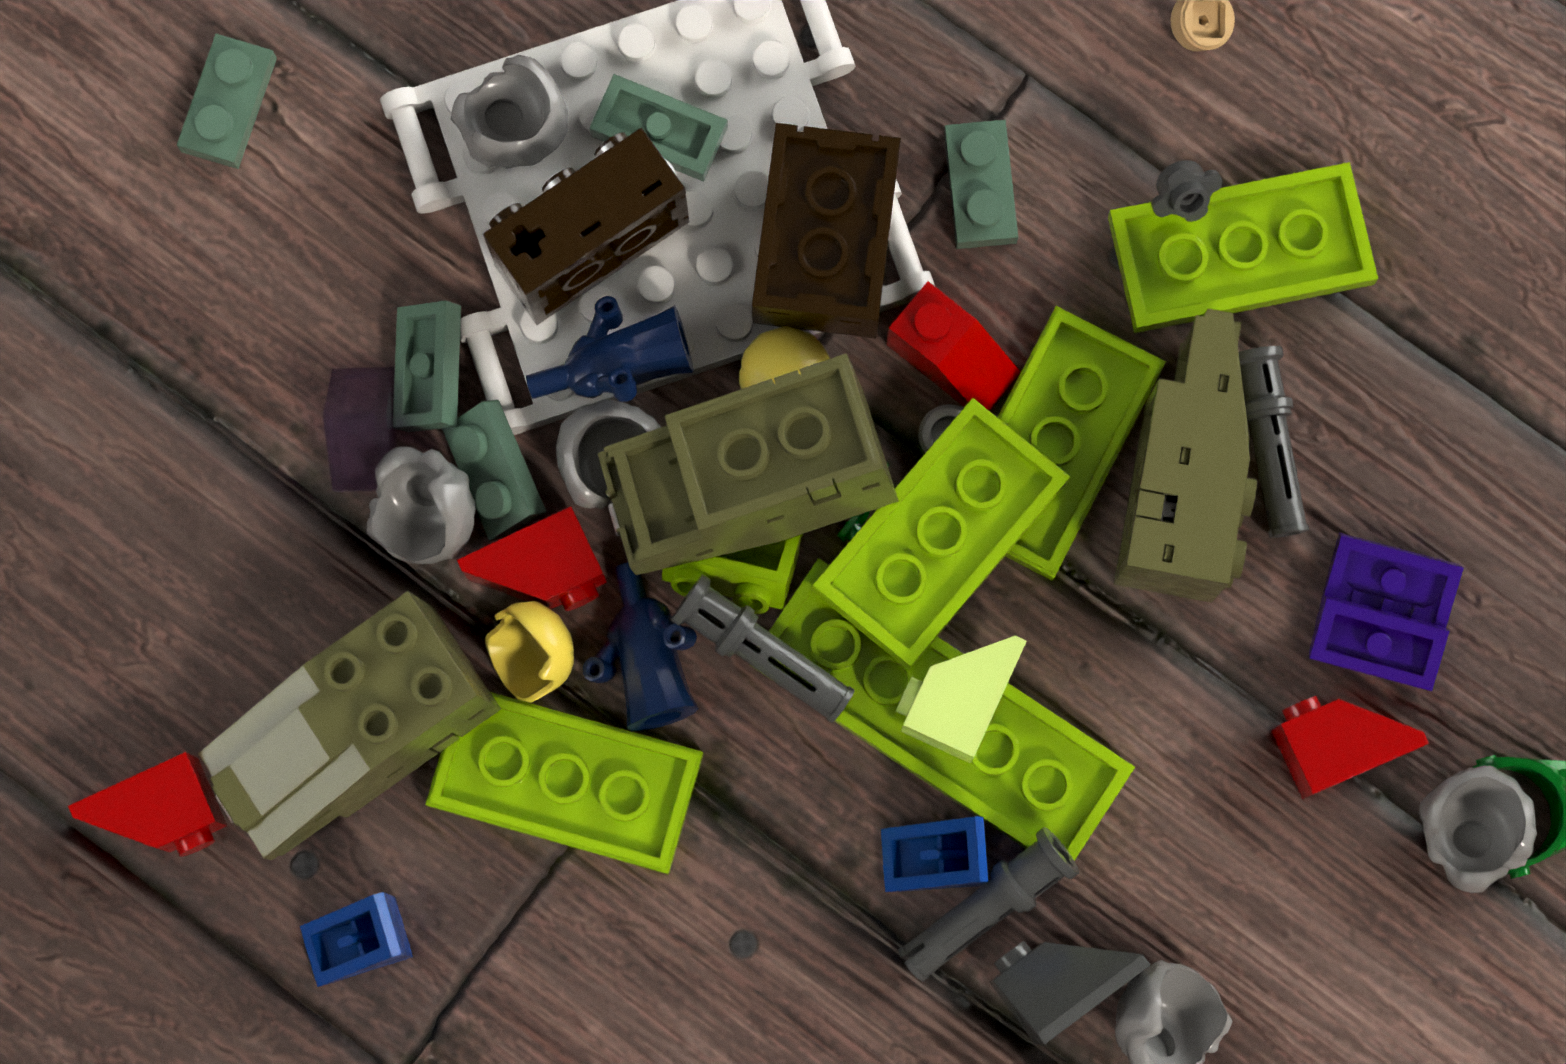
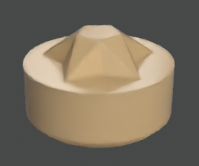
M1177 0L1172 9V32L1176 40L1184 48L1191 51L1201 52L1221 47L1230 38L1234 29L1235 16L1229 0Z

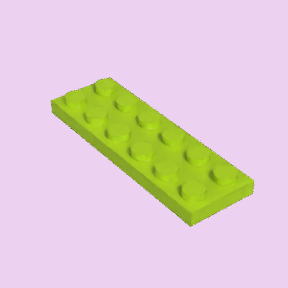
M818 558L769 632L796 651L802 653L807 659L844 685L854 689V694L834 722L974 815L984 817L986 823L1025 849L1037 841L1036 833L1043 827L1048 828L1061 841L1075 861L1135 769V766L1009 683L1004 690L971 763L901 732L907 716L896 712V709L911 677L923 682L930 666L963 655V653L937 637L908 671L811 590L812 585L829 566Z

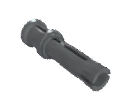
M1264 346L1239 352L1247 423L1250 427L1258 468V478L1267 515L1269 538L1292 536L1309 531L1286 417L1292 414L1291 409L1294 406L1292 398L1285 396L1279 366V360L1284 356L1281 346Z
M702 574L670 620L678 626L686 623L716 644L715 652L722 657L726 655L730 658L733 654H736L772 679L780 687L786 689L825 716L826 720L833 723L854 694V689L844 685L807 659L802 653L796 651L757 624L758 616L754 614L755 610L748 605L740 608L711 588V579Z
M1043 827L1036 833L1037 841L1010 862L1000 860L993 866L994 870L990 872V881L934 922L917 937L899 947L898 951L901 958H910L904 963L916 978L924 982L929 978V975L1015 910L1018 913L1031 911L1037 905L1036 898L1062 878L1066 877L1072 880L1079 874L1078 866L1068 850L1048 828Z

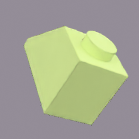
M1012 636L930 666L923 682L911 677L896 709V712L907 716L901 732L971 763L1027 641L1018 636Z

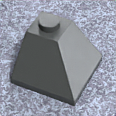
M1022 941L994 962L1000 974L989 981V983L1033 1043L1046 1044L1148 968L1150 963L1143 954L1048 942L1041 943L1031 950L1027 943Z

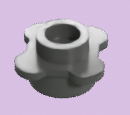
M1183 160L1175 162L1166 167L1157 179L1156 188L1159 195L1152 200V209L1159 217L1174 214L1190 222L1199 220L1208 212L1207 206L1210 202V197L1213 192L1221 188L1223 180L1216 170L1204 172L1202 167L1194 161Z

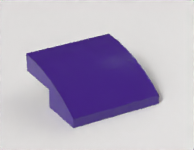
M1339 533L1315 623L1309 659L1432 691L1450 632L1446 628L1464 568L1456 563Z

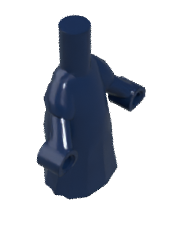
M605 296L596 302L594 307L595 314L587 335H582L575 342L565 364L526 375V381L533 399L570 388L579 396L596 398L604 392L613 393L617 400L627 402L636 396L637 385L674 374L693 373L694 369L685 330L675 305L657 315L607 335L609 330L616 329L621 325L623 315L617 300L614 297Z
M628 562L616 566L614 570L623 607L608 628L607 642L593 657L585 661L583 675L591 682H608L615 676L616 667L614 662L620 655L627 708V729L631 731H645L683 720L695 714L699 708L690 693L677 650L683 651L693 647L697 640L696 632L689 626H678L670 620L672 615L668 606L655 598L647 597L642 575H635Z

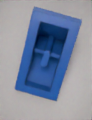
M975 816L881 829L885 892L978 887L988 882L984 817Z
M384 892L368 896L300 926L317 987L413 957L396 897Z

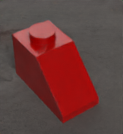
M929 281L926 282L888 328L886 345L963 407L974 398L990 411L1021 373L979 321Z
M571 506L457 559L461 571L468 581L525 601L541 602L549 609L563 605L565 611H571L586 605L599 596L596 588L607 583Z
M1317 695L1282 710L1286 722L1271 730L1302 799L1429 744L1423 731L1341 699L1321 706Z
M187 752L68 806L72 818L169 853L177 850L180 857L193 854L212 845L215 842L212 833L227 827V823L199 759Z

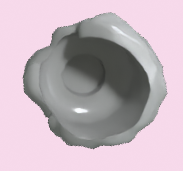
M517 55L505 59L502 67L504 72H492L484 78L480 86L469 93L459 94L452 107L451 121L461 132L470 156L489 168L502 166L508 169L518 166H533L555 151L563 142L568 131V109L558 85L536 59Z
M604 399L591 405L580 407L561 423L556 443L557 464L559 473L575 504L589 509H603L612 503L605 493L608 489L598 453L604 451L603 447L661 428L653 416L646 414L639 407L631 406L625 402Z
M396 447L384 455L375 468L378 498L372 499L369 503L370 515L367 521V534L378 544L382 545L393 557L401 561H409L415 564H435L447 559L457 558L469 542L474 526L475 501L469 489L468 475L459 468H456L454 464L449 463L439 451L430 449L422 453L411 447Z
M1493 766L1469 767L1466 770L1459 771L1435 787L1420 803L1419 815L1423 822L1428 857L1434 863L1441 864L1444 867L1447 879L1454 887L1469 893L1484 892L1496 880L1505 877L1509 870L1525 866L1527 859L1533 853V844L1537 835L1534 802L1524 793L1514 778L1498 771Z
M1159 960L1129 981L1126 990L1121 995L1117 1004L1115 1036L1118 1046L1128 1057L1131 1064H1203L1206 1053L1218 1051L1219 1043L1224 1035L1228 1033L1233 1021L1224 1007L1218 991L1197 971L1181 964L1167 963Z

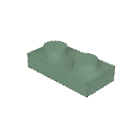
M215 34L177 142V147L182 153L239 169L277 60L273 50Z
M613 74L589 130L592 137L605 142L618 133L625 132L629 136L642 127L663 158L672 164L674 170L704 182L727 131L728 120Z
M1006 120L945 125L944 139L956 249L1017 244L1018 229Z
M445 300L397 307L392 428L405 432H417L457 427L461 305Z
M499 400L483 401L458 417L457 427L442 428L458 468L468 475L469 489L475 501V508L489 540L504 538L546 513V509Z

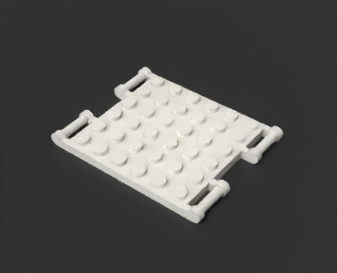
M677 0L416 87L397 88L387 92L380 98L385 117L393 119L416 188L412 192V198L417 212L423 214L431 213L466 202L501 307L462 317L460 341L468 343L486 400H499L514 435L568 418L580 407L591 405L604 399L618 400L613 393L604 392L596 398H588L576 395L569 388L536 399L531 397L532 405L515 408L491 337L492 335L509 330L526 381V375L565 364L575 342L582 335H587L595 314V304L600 298L605 296L614 297L623 315L621 325L616 329L609 330L607 335L657 315L675 305L687 337L694 372L665 376L637 385V394L740 360L744 350L760 333L779 328L778 326L753 324L752 299L776 123L798 125V132H803L804 126L827 129L812 86L844 76L856 67L850 49L841 45L826 0H800L820 55L817 59L805 63L803 62L782 0ZM522 55L536 59L551 75L562 94L568 109L567 134L555 151L533 166H518L508 169L502 166L489 168L470 156L461 132L451 121L454 101L459 94L469 93L480 86L488 74L504 72L502 67L506 58ZM613 74L727 119V131L704 182L675 170L676 176L685 187L690 222L539 325H536L495 267L483 233L491 229L489 223L492 218L506 207L515 203H521L522 206H525L543 194V185L558 172L570 167L576 172L596 158L594 153L604 141L592 137L589 128ZM431 108L435 110L457 178L446 182H440L416 114ZM897 179L888 246L900 280L887 286L883 285L880 312L910 303L927 281L935 286L930 271H923L901 211L897 198L902 193ZM804 330L810 332L813 335L821 333L818 331Z

